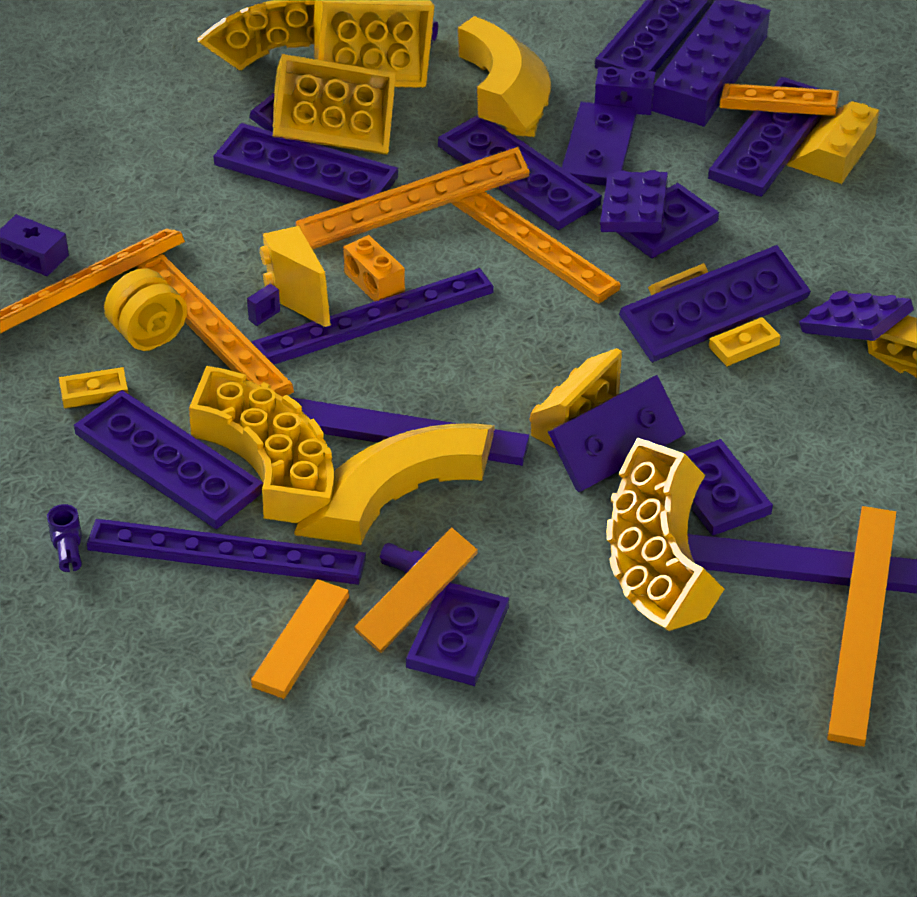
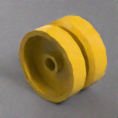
M145 268L136 269L125 274L113 285L107 294L104 311L108 321L135 349L150 351L177 336L186 320L187 305L181 295L157 271Z

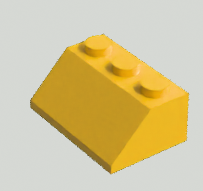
M852 101L837 108L835 116L823 115L789 160L787 166L842 184L874 139L879 110L866 104Z
M617 348L588 358L579 368L573 369L568 379L560 386H556L550 396L541 405H536L530 414L531 436L555 448L548 431L618 395L622 351Z

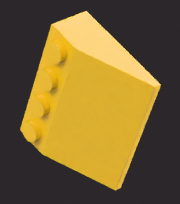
M315 0L314 59L396 73L395 87L426 88L435 5L431 0Z
M282 54L277 67L274 91L273 137L377 154H388L396 73Z

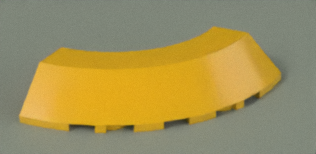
M271 0L253 5L224 18L198 38V42L238 70H243L255 60L270 54L269 50L277 47H310L311 44H314L315 0Z
M473 16L458 27V46L460 58L468 60L482 70L487 69L490 72L487 78L477 86L478 117L527 133L543 116L544 107L549 104L551 92L549 72L542 60L529 47L498 26Z
M206 366L189 407L191 435L196 439L206 440L228 448L244 458L255 469L263 482L264 519L298 523L328 505L334 488L332 452L324 440L323 431L314 418L310 420L302 412V406L287 394L282 397L271 389V385L265 382L258 385L246 380L245 374Z
M445 424L407 431L369 446L351 457L334 471V488L330 503L298 522L294 535L362 545L369 528L380 515V509L391 499L396 501L405 494L418 489V484L433 479H438L439 482L451 480L483 481L495 425Z
M637 438L619 472V476L622 479L617 493H612L611 496L613 512L611 519L607 520L606 530L607 541L611 545L612 557L609 560L614 576L619 580L623 589L622 592L626 598L630 600L641 614L654 624L672 631L706 619L725 590L703 567L695 564L688 544L687 531L690 509L705 474L686 454Z

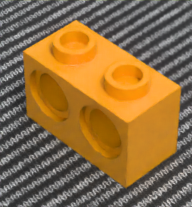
M370 235L343 246L344 273L374 302L405 292L404 267Z

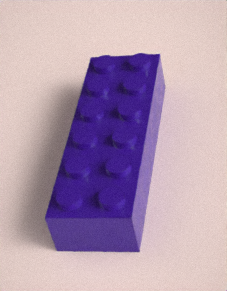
M715 0L655 82L652 111L705 127L720 105L724 84H735L766 39L770 10L756 4H747L737 0Z

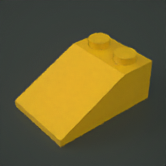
M295 226L264 233V246L260 247L262 263L267 266V273H263L264 285L267 286L271 283L279 289L280 304L324 327L331 326L325 271L300 227Z

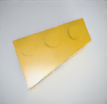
M907 315L875 341L867 340L868 352L897 372L903 373L906 371L917 378V318Z

